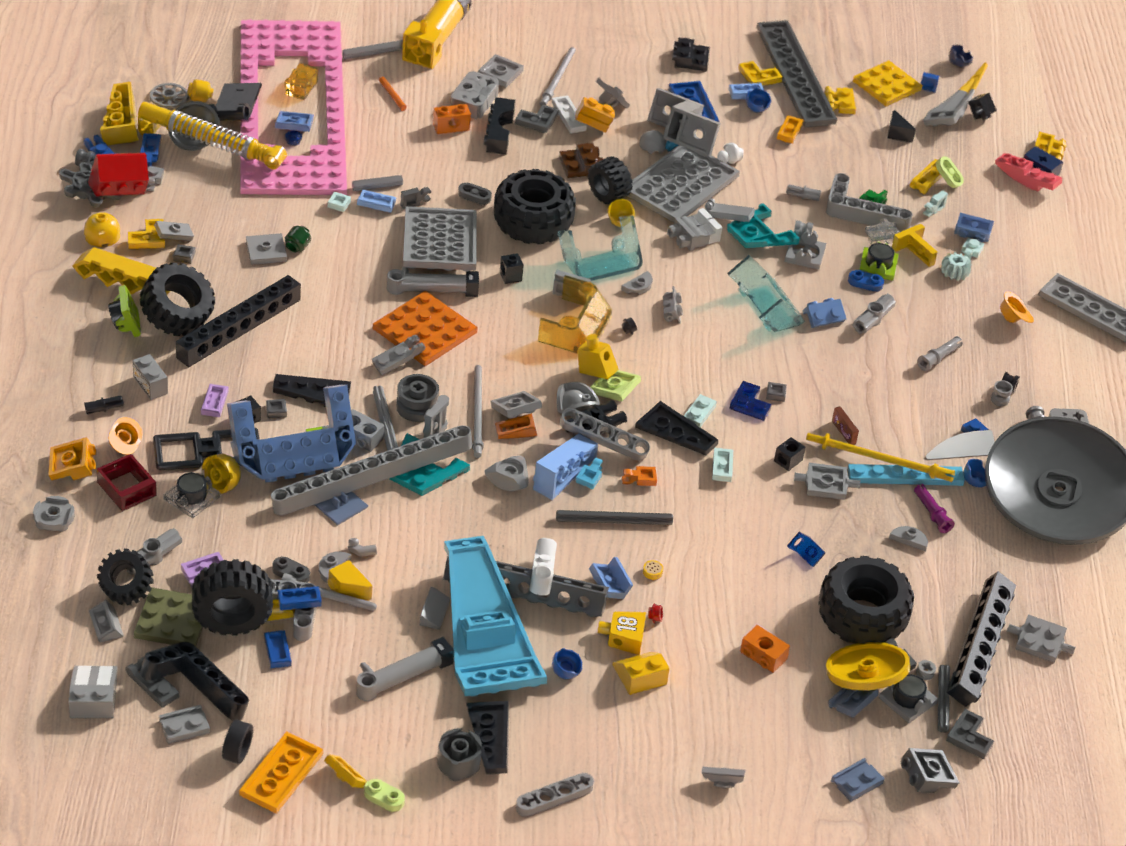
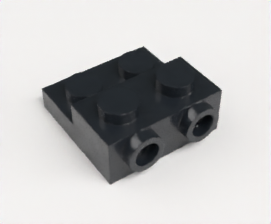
M678 37V41H674L672 60L675 61V67L707 71L710 47L694 45V39Z

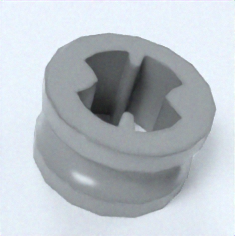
M928 660L920 661L916 669V675L923 680L932 679L936 671L935 664Z

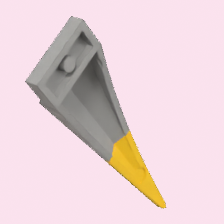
M987 62L957 92L927 113L923 119L925 126H937L940 124L949 126L955 124L957 120L963 117L968 101L971 100L987 68Z

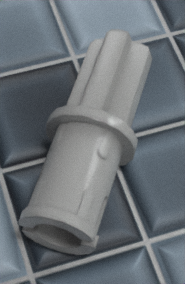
M789 184L786 193L800 196L802 199L807 198L819 201L821 190Z

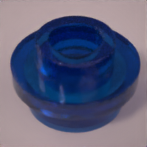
M291 130L285 134V140L291 146L299 145L302 140V134L296 130Z

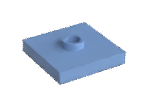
M280 111L275 122V128L310 132L314 115Z

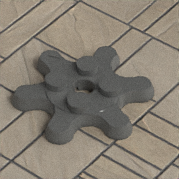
M80 163L79 172H72L68 169H61L59 171L60 179L71 184L64 188L67 197L87 198L93 207H99L105 197L113 200H119L122 195L95 196L88 184L92 165L89 163Z

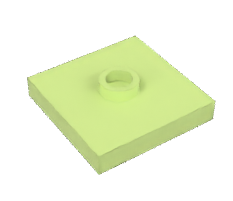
M618 370L608 380L598 378L590 388L598 396L623 401L641 382V376Z

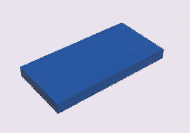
M701 81L672 83L668 85L669 92L704 105L701 116L720 123Z

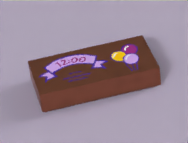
M835 407L832 417L833 424L848 444L856 445L859 430L842 407Z

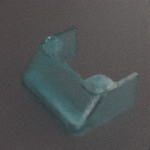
M634 215L619 217L623 234L613 238L611 243L612 252L583 259L579 249L575 247L572 230L558 231L563 259L572 273L594 281L638 270L642 266L643 259Z
M750 255L745 257L727 273L739 285L738 291L742 296H748L762 314L759 318L764 322L763 325L769 332L771 330L778 332L797 327L805 322V319L776 280Z

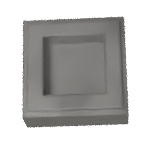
M178 244L173 255V261L191 264L196 248Z
M768 382L766 399L785 402L787 384Z
M285 399L266 400L268 418L287 417Z

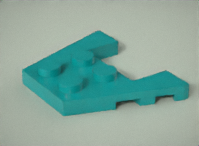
M764 203L760 204L758 209H754L755 214L749 222L734 220L727 224V231L744 248L796 245L800 241V238L792 230L775 234L761 221L771 217L772 213Z
M407 433L401 446L420 439ZM455 457L445 469L431 463L391 477L389 480L423 496L442 486L443 482L456 479L458 474L469 472L470 464Z

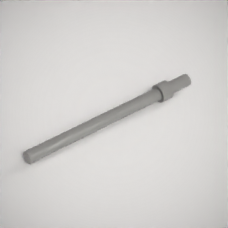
M569 48L548 89L542 94L540 106L547 105L548 101L552 99L553 92L576 51L575 48Z

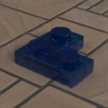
M743 381L732 399L729 409L765 421L772 404L756 399L760 392V386Z

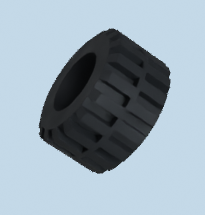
M614 156L607 157L591 165L588 169V184L594 196L600 202L603 201L604 204L610 205L615 200L623 199L631 193L633 188L631 174L627 166L619 158Z
M124 548L123 552L120 549L115 550V554L110 552L107 554L109 558L107 560L103 558L101 561L103 566L98 567L100 573L97 574V579L100 581L98 584L103 592L113 602H117L120 605H123L124 602L126 605H132V601L138 603L141 597L145 599L147 597L145 593L147 591L150 592L152 589L150 584L154 583V579L151 577L154 574L148 562L135 550L130 551ZM129 568L135 569V576L130 583L122 586L116 585V578L121 571Z

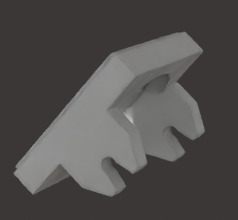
M806 229L802 236L799 237V244L789 245L785 262L819 270L826 243L817 241L818 235L816 231H813L812 235H810L809 229ZM797 245L805 246L804 248L800 249L794 248ZM810 247L817 249L819 254L812 253Z

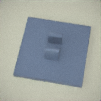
M341 492L340 496H334L332 499L315 504L337 526L368 508V505L353 492L346 494Z

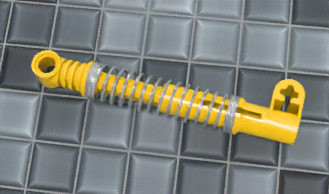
M145 101L142 102L138 110V131L142 136L144 133L155 134L163 126L170 132L176 134L180 132L181 136L185 134L186 138L190 136L191 139L195 138L196 141L200 140L201 143L205 141L206 145L210 143L211 147L215 145L216 148L220 147L221 150L225 149L226 152L231 149V154L236 151L237 156L241 153V157L245 159H256L264 162L268 168L273 170L279 168L287 157L286 150L279 145H274L273 147L265 145L253 137L244 136L242 133L238 134V132H233V130H228L227 128L223 129L222 126L218 127L217 124L213 125L212 122L208 123L202 119L198 120L197 117L193 118L192 115L188 116L178 110L170 111Z

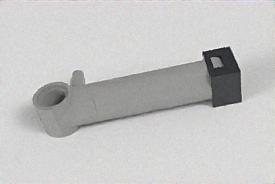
M402 266V270L393 269L388 272L387 291L393 295L402 294L404 291L465 293V297H478L479 271H466V275L409 273L408 267Z
M444 637L432 641L429 648L373 672L369 665L362 662L360 667L363 672L357 677V696L360 700L372 701L377 697V693L439 666L440 669L450 666L454 661V649Z

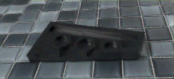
M275 374L273 393L294 399L301 397L306 402L313 404L315 401L324 404V407H326L323 388L347 385L350 396L351 381Z
M659 401L635 423V428L705 456L718 445L716 437L662 401Z
M509 701L466 703L473 731L482 743L481 758L486 774L508 773Z

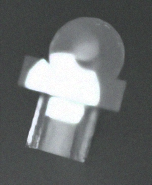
M882 218L880 224L866 226L865 228L871 245L880 242V240H884L888 244L893 243L894 235L901 232L897 229L896 223L888 222L887 218Z

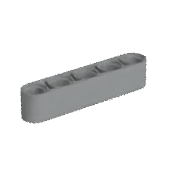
M567 408L560 417V425L565 430L575 434L580 433L592 441L634 460L640 461L645 459L650 450V445L645 439L576 409ZM571 416L574 421L567 422L564 417ZM587 423L592 429L586 430L582 424ZM606 431L609 434V437H602L600 435V432ZM618 439H624L627 445H620ZM638 446L642 447L645 452H644V453H639V452H637V451H636V447H638Z

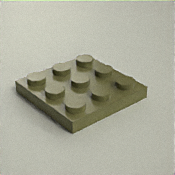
M151 587L152 589L147 596L136 625L134 638L169 645L185 641L197 646L203 627L195 619L192 612V594Z

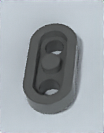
M467 182L460 184L458 187V195L463 199L480 205H486L491 202L492 193L486 188Z
M278 557L272 563L273 573L280 578L286 573L293 575V578H296V581L308 583L310 580L309 568L288 557Z

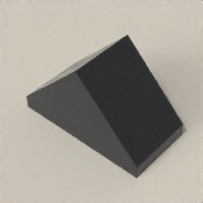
M894 110L887 138L909 143L913 142L916 128Z

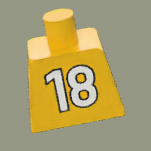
M615 611L613 612L611 623L599 621L597 633L609 635V647L640 655L646 612Z

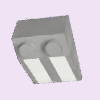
M74 666L69 692L70 718H114L117 666Z

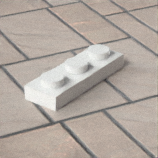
M568 95L552 98V105L554 108L559 109L558 115L570 134L586 131V124L575 120L577 109Z

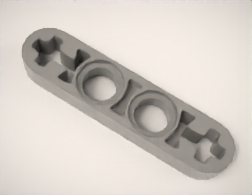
M580 773L525 793L517 798L516 811L519 815L527 817L588 795L593 790L594 779L587 773ZM567 788L570 790V793L562 794L559 792V789ZM547 795L551 800L542 801L540 796Z

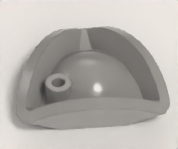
M581 382L561 384L557 391V411L561 414L567 408L584 411L591 408L594 404L599 405L600 403L595 392Z
M523 456L509 457L485 470V475L490 482L502 490L518 491L528 486V470Z

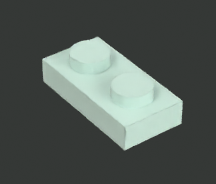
M700 394L684 417L701 427L715 409L717 401Z
M714 448L712 480L732 481L734 450Z

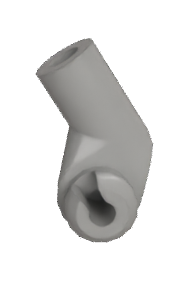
M357 538L348 540V549L352 553L360 557L377 555L376 545L362 546Z

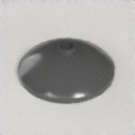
M187 102L176 109L188 116L192 115L193 118L197 117L198 120L202 119L208 123L212 122L213 125L217 124L218 127L220 126L217 113L210 105L204 102ZM168 131L173 143L184 150L194 151L208 146L205 141L201 143L200 140L196 141L195 138L191 139L190 136L186 138L185 134L181 136L180 132L176 134Z

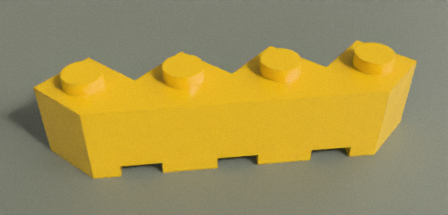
M95 247L83 252L72 265L83 279L96 274L106 287L119 282L122 286L125 285L131 295L143 288L149 276L156 269V267Z

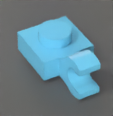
M595 458L591 466L584 465L576 477V483L594 489L602 477V467L600 465L603 460Z

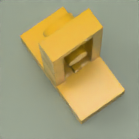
M921 223L894 235L892 248L895 252L907 247L928 267L935 265L938 251L923 239L925 227Z

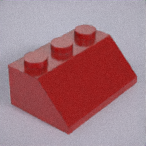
M146 153L96 154L88 184L95 196L145 194L149 181Z

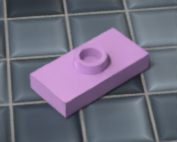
M209 384L201 408V415L220 418L229 392L228 386Z

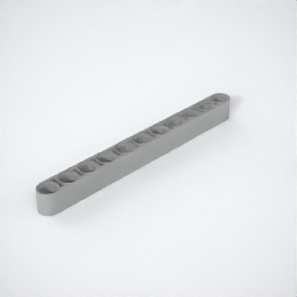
M457 426L276 489L271 493L273 511L277 515H286L332 499L334 496H340L341 492L346 494L466 452L472 448L471 430L468 426Z

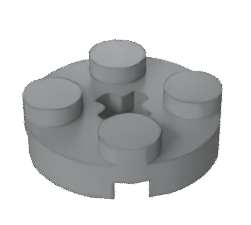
M46 497V501L41 503L39 501L34 506L33 517L36 527L49 531H66L75 517L74 506L69 504V500L64 497Z

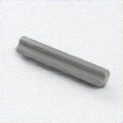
M402 175L352 181L353 191L403 185Z

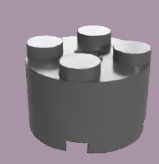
M459 728L445 732L438 745L437 764L441 772L452 781L468 778L478 772L482 751L480 738L472 731L464 732Z

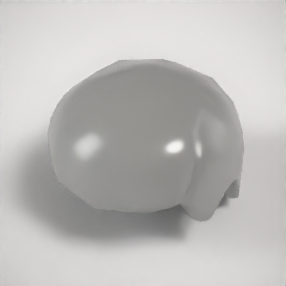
M653 130L641 136L640 147L643 150H647L650 154L654 151H658L661 154L666 150V140L663 139L661 132Z

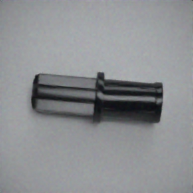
M122 396L106 399L101 397L100 400L85 402L84 406L88 415L124 406Z

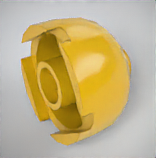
M102 212L91 215L84 226L85 240L90 245L102 247V244L114 245L120 239V225L117 219L111 214Z
M224 453L207 457L202 464V470H204L205 474L203 477H205L207 488L211 492L224 494L238 485L241 478V470L239 464L232 456Z

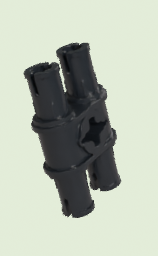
M613 399L600 405L594 404L591 408L580 411L615 427L627 422V416L624 411H620L612 416H606L613 411H617V405ZM570 418V419H568V420H566V421H567V422H573L574 419H573V418ZM582 424L584 429H592L589 424ZM601 431L600 435L606 433V431Z

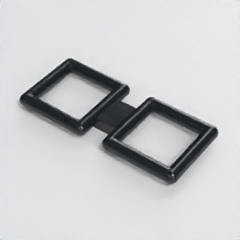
M255 428L256 439L260 440L259 431ZM231 429L215 430L210 438H200L198 432L154 435L153 445L156 468L158 470L202 467L203 457L222 454L220 438L232 437ZM193 440L195 460L163 462L161 442Z

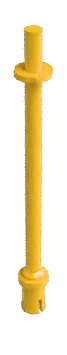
M807 433L806 440L822 444L823 450L830 446L925 472L932 479L939 478L952 482L954 477L947 476L946 474L955 476V470L939 467V464L935 463L928 466L830 439L829 433H826L825 437Z

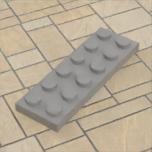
M1058 273L1040 289L1038 296L1126 342L1125 308Z

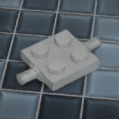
M809 463L806 474L796 472L794 474V481L805 482L807 495L845 500L848 487L860 488V480L849 479L847 467Z
M1029 614L1021 628L1009 624L1007 632L1018 635L1017 650L1055 663L1057 655L1061 651L1073 655L1076 648L1064 643L1066 627Z

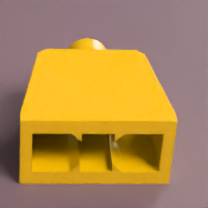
M589 334L586 336L587 341L578 348L579 373L608 380L619 370L611 346L608 343L599 342L596 334Z

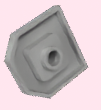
M600 78L595 81L604 89V92L599 96V104H607L613 108L620 103L626 109L629 108L630 104L622 96L624 92L617 86L614 88L610 85L608 86Z

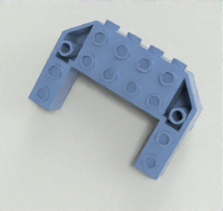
M347 385L323 388L329 425L322 426L320 430L261 440L256 439L251 402L245 400L227 403L233 440L230 444L234 459L240 466L257 478L265 479V482L277 481V477L284 476L285 479L295 478L296 474L304 473V476L316 474V470L322 469L323 472L334 470V467L341 466L356 444Z

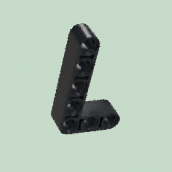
M179 642L145 654L140 669V675L144 679L152 681L181 672L227 718L233 721H241L244 718L249 703L247 695L192 643Z

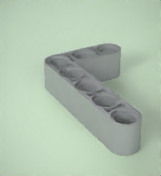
M838 173L834 176L826 213L829 216L899 232L910 228L913 216L910 210L848 197L846 195L850 181L849 176L844 173Z
M271 579L272 600L278 599L277 590L316 587V585L306 582ZM227 596V597H223V598H224V599H239V598H242V597H240V596ZM317 607L295 609L293 635L296 640L307 641L311 638Z

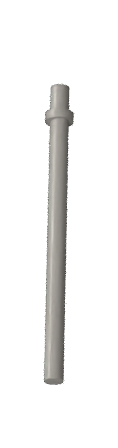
M476 365L474 367V442L472 443V449L474 450V457L480 458L484 448V443L482 442V366Z

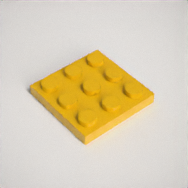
M889 60L853 76L855 84L886 107L921 91L923 86Z

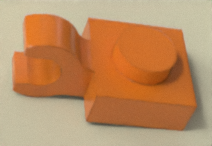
M636 466V470L623 469L622 484L628 485L636 481L637 485L640 486L657 485L656 467Z

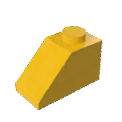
M350 560L329 570L327 582L331 590L369 601L372 599L373 585Z

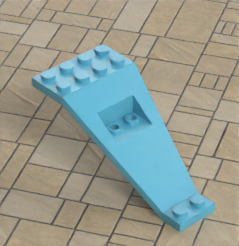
M484 536L444 541V549L449 557L455 676L464 695L477 696L484 693H497L503 690H517L523 687H537L547 684V675L535 655Z

